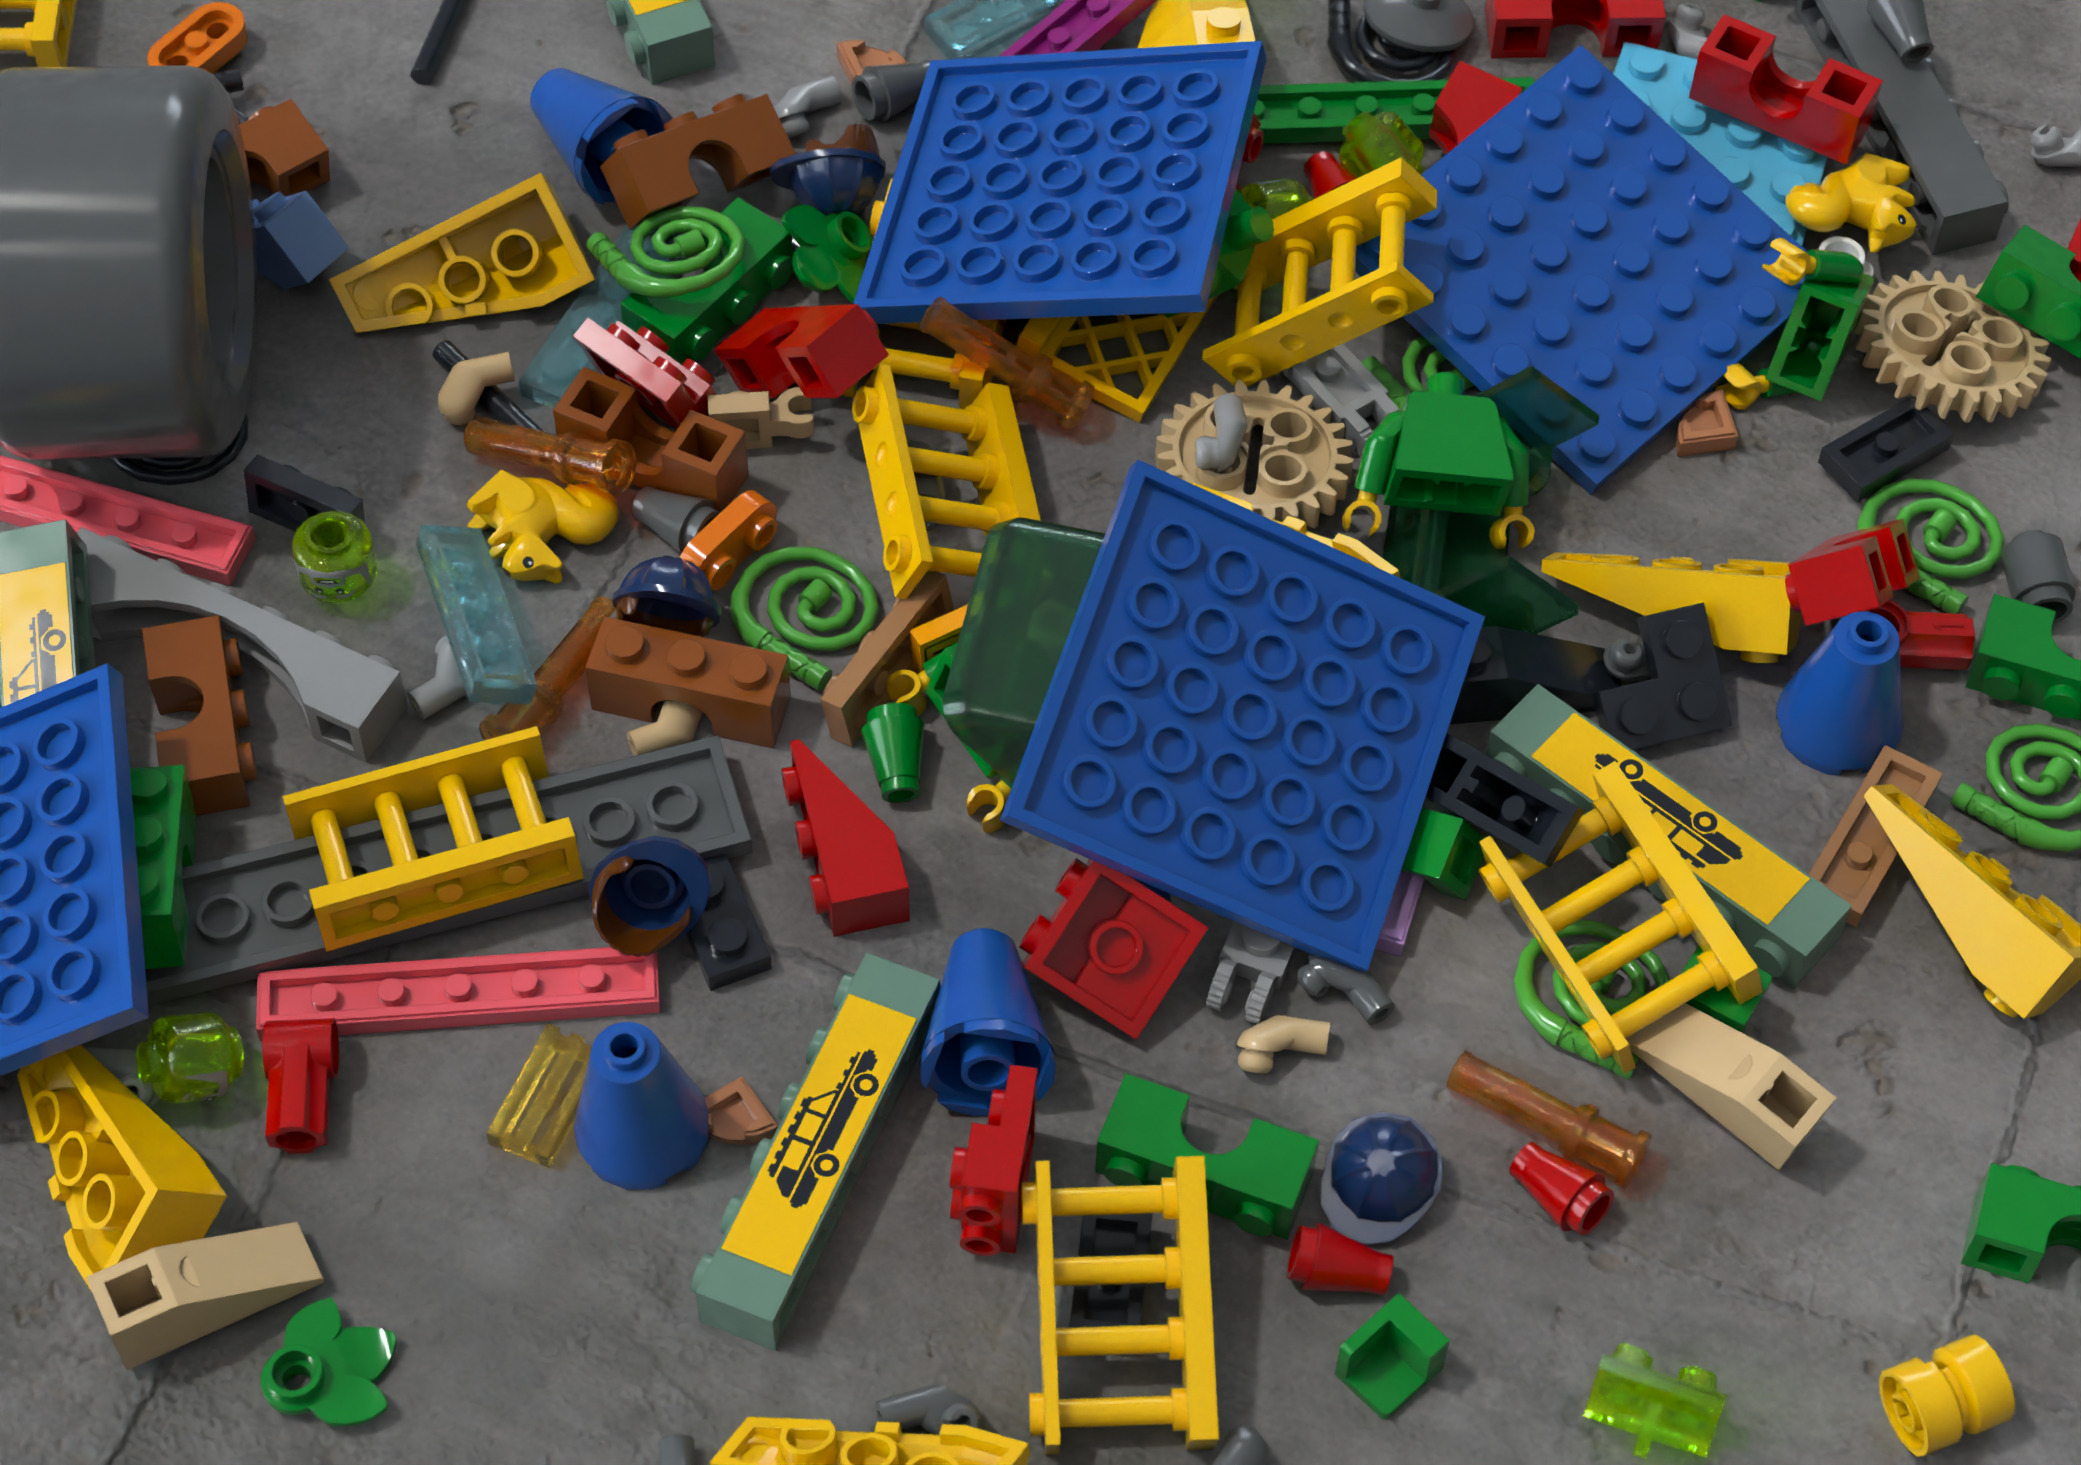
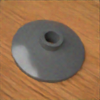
M1365 0L1363 5L1366 20L1378 34L1394 44L1416 51L1443 52L1460 47L1470 38L1474 26L1473 14L1463 0Z

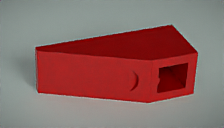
M800 739L790 741L792 766L781 768L782 781L788 806L800 804L804 819L795 822L802 860L813 858L817 875L808 876L816 915L828 914L833 937L910 921L909 886L894 832Z

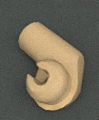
M509 351L461 361L453 366L438 393L439 411L449 423L464 425L470 422L476 414L474 408L485 387L515 381Z
M664 700L657 722L627 731V740L632 755L636 756L691 742L703 712L684 702Z
M1273 1016L1241 1033L1236 1044L1241 1047L1237 1061L1238 1065L1244 1071L1267 1074L1273 1067L1274 1052H1279L1283 1049L1326 1055L1330 1022L1290 1016Z

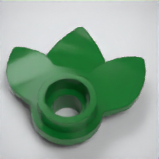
M798 205L789 209L783 214L781 223L799 244V247L793 254V269L798 280L805 287L817 293L828 292L838 286L847 299L854 303L865 269L864 261L873 243L872 235L865 222L849 211L825 216L810 205Z
M331 1297L314 1302L302 1308L291 1318L286 1327L284 1347L277 1350L264 1365L260 1378L263 1395L268 1404L278 1412L288 1415L312 1412L320 1420L331 1426L349 1427L372 1421L383 1414L388 1408L384 1395L373 1383L389 1367L396 1350L397 1336L392 1331L375 1327L342 1328V1319L338 1307ZM296 1375H306L310 1378L309 1383L301 1389L288 1390L285 1388L288 1380Z

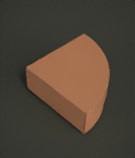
M848 40L836 43L837 58L851 85L854 77L861 75L867 66L907 64L906 60L898 52L889 49L888 53L881 49L865 46V41Z
M1722 389L1704 394L1684 414L1675 440L1677 457L1736 448L1739 435Z
M743 1076L705 1098L709 1110V1137L730 1144H751L760 1142L763 1138L770 1139L774 1137L778 1129V1125ZM731 1140H749V1141H731Z

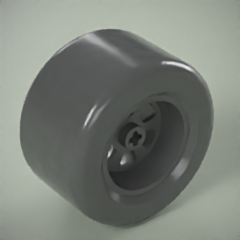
M187 65L14 67L0 71V445L15 456L33 460L203 458L219 454L233 442L242 427L246 415L253 378L257 330V255L252 193L241 128L229 94L213 74L203 68Z

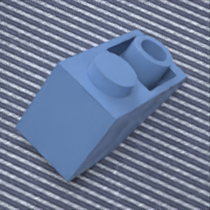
M279 191L261 203L258 199L252 200L257 271L284 290L309 283L350 248L307 191L284 197Z

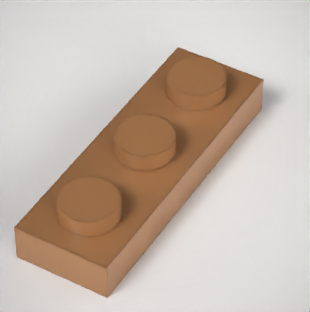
M927 571L907 599L896 598L892 610L876 630L866 634L857 654L841 674H837L830 679L820 700L832 739L853 747L862 735V727L867 723V712L876 706L886 704L890 700L887 692V681L890 675L898 670L912 671L914 669L910 630L954 611L946 575Z
M1884 745L1808 874L1852 905L1846 922L1856 928L1899 856V853L1864 798V794L1871 786L1893 784L1926 808L1943 776L1942 772Z

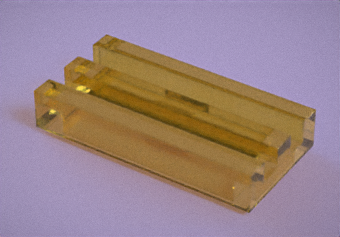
M547 1023L486 1133L489 1145L550 1168L575 1122L592 1046L585 1044L584 1037L575 1033H571L569 1037L564 1036L560 1033L559 1027ZM555 1052H559L557 1060L515 1136L510 1135ZM575 1060L584 1062L539 1146L530 1143L556 1099L558 1091Z

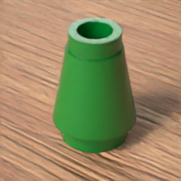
M888 703L876 706L867 712V723L862 727L861 733L879 788L881 789L882 799L890 803L914 800L920 795L919 784L921 779L924 721L917 717L916 708L910 704Z

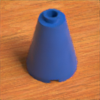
M556 68L545 73L536 82L530 97L533 113L582 191L595 202L605 205L604 202H616L600 168L616 151L613 144L620 138L638 130L644 129L648 137L665 131L663 125L673 119L663 106L650 98L566 68Z
M1854 612L1843 617L1783 688L1776 706V719L1778 718L1782 731L1780 738L1785 748L1802 764L1829 775H1841L1842 770L1862 769L1861 774L1870 771L1884 745L1896 749L1904 726L1900 641L1897 630L1886 618L1872 612Z
M979 928L958 937L951 947L921 1054L920 1070L921 1082L924 1088L927 1089L929 1085L937 1092V1102L949 1110L970 1116H989L993 1089L1006 1090L1010 1065L1037 1068V1101H1039L1054 1083L1056 1058L1015 942L1003 932L989 928Z
M620 1022L604 1029L593 1042L575 1116V1139L583 1158L601 1180L624 1189H654L667 1184L666 1178L677 1174L684 1168L687 1172L698 1163L709 1141V1110L705 1097L699 1087L651 1029L636 1022Z

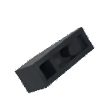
M1501 626L1482 627L1449 725L1502 720L1537 684L1579 713L1596 712L1592 693L1622 685L1621 681L1613 678L1604 667L1603 656L1605 648Z
M1446 733L1425 797L1454 816L1464 819L1473 827L1487 835H1491V837L1549 868H1551L1585 812L1579 806Z

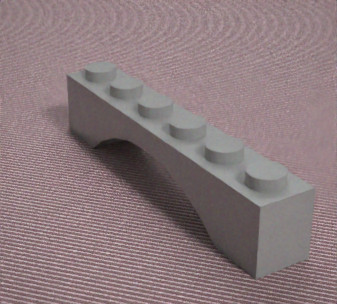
M83 527L77 532L87 545L93 637L105 641L131 636H143L142 628L219 615L225 639L237 638L241 656L263 668L287 690L303 713L313 739L365 763L370 760L407 709L408 705L400 671L386 659L377 655H369L368 657L345 647L336 637L325 631L318 630L314 633L292 623L283 613L272 607L264 606L259 608L241 600L222 584L212 582L208 585L186 575L180 567L169 560L158 559L156 561L142 555L116 536L107 535L103 537Z

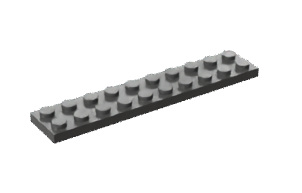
M719 735L533 781L546 822L569 817L576 837L584 879L327 952L309 893V889L328 884L314 835L182 868L183 890L189 913L185 966L145 969L148 1006L255 980L260 972L298 969L589 895L588 885L597 864L614 850L635 840L652 836L678 839L694 848L703 859L725 853L728 859L752 854L751 837ZM507 787L469 797L483 841L521 830ZM443 803L405 813L419 859L457 848ZM379 819L340 829L354 877L393 866Z

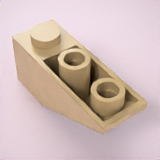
M1686 1003L1626 1038L1631 1051L1777 1170L1781 1169L1837 1098L1783 1054Z
M298 1222L154 1247L86 1277L126 1371L324 1283Z

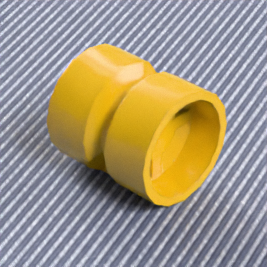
M1976 1334L1968 1335L1936 1348L1930 1362L1924 1363L1921 1359L1915 1357L1883 1370L1879 1377V1392L1888 1420L1899 1440L1917 1457L1926 1456L1959 1442L1963 1430L1970 1435L1978 1434L2011 1420L2015 1413V1398L2007 1372L1996 1352L1984 1339Z

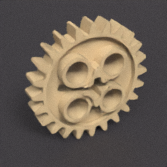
M1916 270L1912 271L1908 282L1898 275H1893L1889 286L1882 283L1877 284L1873 295H1868L1854 333L1859 335L1855 345L1856 350L1867 353L1862 363L1863 366L1867 368H1881L1876 378L1878 384L1894 382L1898 385L1894 397L1897 399L1911 394L1917 398L1915 403L1917 410L1921 411L1930 403L1937 406L1940 418L1945 419L1951 409L1958 411L1960 417L1966 423H1970L1974 412H1978L1987 422H1993L1998 411L2011 418L2017 406L2027 409L2033 396L2037 397L2047 376L2046 371L2051 358L2045 355L2049 346L2048 341L2037 338L2038 334L1976 298L1983 283L1979 284L1975 289L1967 287L1964 275L1960 274L1954 283L1947 282L1944 275L1935 270L1931 281H1927ZM1971 326V328H1970V330H1969L1968 333L1964 332L1965 330H1967V329ZM1936 358H1939L1940 360L1934 364Z
M1237 380L1235 392L1230 394L1237 395L1243 401L1247 430L1234 464L1225 471L1217 472V468L1201 470L1195 463V441L1201 436L1216 437L1214 402L1221 395L1228 394L1218 384H1213L1212 398L1208 399L1202 394L1193 392L1191 393L1190 407L1176 404L1174 406L1173 419H1163L1161 435L1157 436L1155 460L1156 468L1182 480L1251 502L1253 512L1280 522H1283L1287 516H1291L1305 521L1307 526L1316 528L1318 527L1319 512L1332 516L1335 513L1336 500H1345L1347 486L1348 483H1351L1353 458H1351L1352 440L1344 439V423H1331V408L1327 407L1312 411L1314 396L1309 394L1295 401L1291 399V386L1287 385L1278 394L1270 393L1267 381L1262 380L1256 391H1248L1244 382ZM1254 425H1261L1264 429L1256 491L1254 494L1248 495L1244 493L1252 428Z

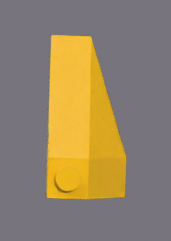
M542 173L329 279L356 333L544 307L596 280L569 217L549 178Z
M78 1045L24 1066L19 1070L17 1077L37 1143L48 1144L55 1166L56 1174L48 1180L53 1201L65 1202L72 1228L63 1235L67 1251L90 1290L91 1288L86 1279L87 1276L154 1247L204 1238L227 1197L226 1193L198 1152L82 1045Z

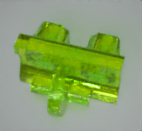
M1626 1343L1619 1344L1612 1356L1602 1354L1583 1416L1637 1435L1632 1452L1634 1457L1646 1460L1652 1441L1706 1458L1727 1396L1717 1392V1377L1715 1373L1690 1365L1687 1368H1680L1676 1379L1650 1370L1653 1359L1648 1355L1647 1350Z

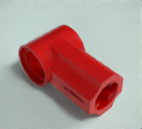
M1891 599L1878 608L1862 611L1878 614L1886 618L1895 627L1900 641L1901 667L1967 670L1972 662L1975 631L1973 618H1967L1966 614L1905 611L1901 605Z
M335 1018L270 1020L265 1022L262 1054L264 1073L268 1081L265 1138L269 1147L282 1149L288 1154L312 1153L315 1148L327 1145L330 1079L337 1078L339 1071V1034Z

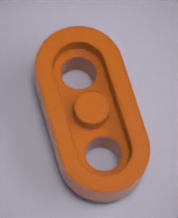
M225 2L208 3L197 8L150 48L147 55L148 65H187L203 68L214 74L245 47L248 41V32L244 15L239 8Z
M755 490L743 492L688 543L680 558L690 561L704 572L713 590L723 588L730 581L736 567L754 550L760 551L764 549L774 538L778 528L776 505Z

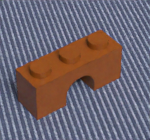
M737 94L713 106L712 110L714 113L697 118L694 111L688 112L663 125L665 131L648 137L643 129L617 140L613 144L616 151L600 168L629 230L639 227L646 218L662 210L686 206L699 194L689 171V159H698L711 165L719 174L727 192L730 193L770 178V167L775 162L796 154L768 94L746 101L743 94Z
M292 99L275 107L267 106L252 114L246 122L240 124L250 182L261 184L272 195L280 191L284 197L303 191L309 192L330 181L329 150Z
M582 367L553 409L559 454L561 456L640 488L652 486L660 491L713 501L717 510L722 512L733 501L749 476L744 430L693 410L689 411L676 431L669 430L654 422L642 410L638 401L636 387L588 368Z
M219 615L142 628L148 681L159 714L164 715L182 711L198 713V716L193 721L183 727L155 732L159 766L185 765L197 816L249 807L247 781L257 780L258 773L251 741L241 743L240 728L251 727L244 689L234 691L233 677L244 675L237 638L225 639Z
M605 616L585 666L592 710L652 723L660 701H680L698 708L707 715L712 724L713 736L719 735L722 738L773 749L791 699L788 655Z

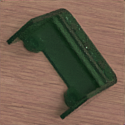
M1532 365L1476 395V397L1490 398L1496 403L1500 421L1508 424L1527 449L1530 457L1529 496L1539 493L1548 483L1551 476L1553 448L1599 424V414ZM1390 506L1383 559L1399 570L1401 579L1485 616L1482 627L1501 626L1538 634L1578 615L1579 604L1511 556H1507L1511 523L1507 525L1505 531L1507 538L1505 548L1498 550L1492 545L1489 536L1490 528L1496 520L1504 517V506L1500 516Z
M1017 517L993 525L987 534L943 695V711L951 731L1012 785L1014 784L1106 533Z

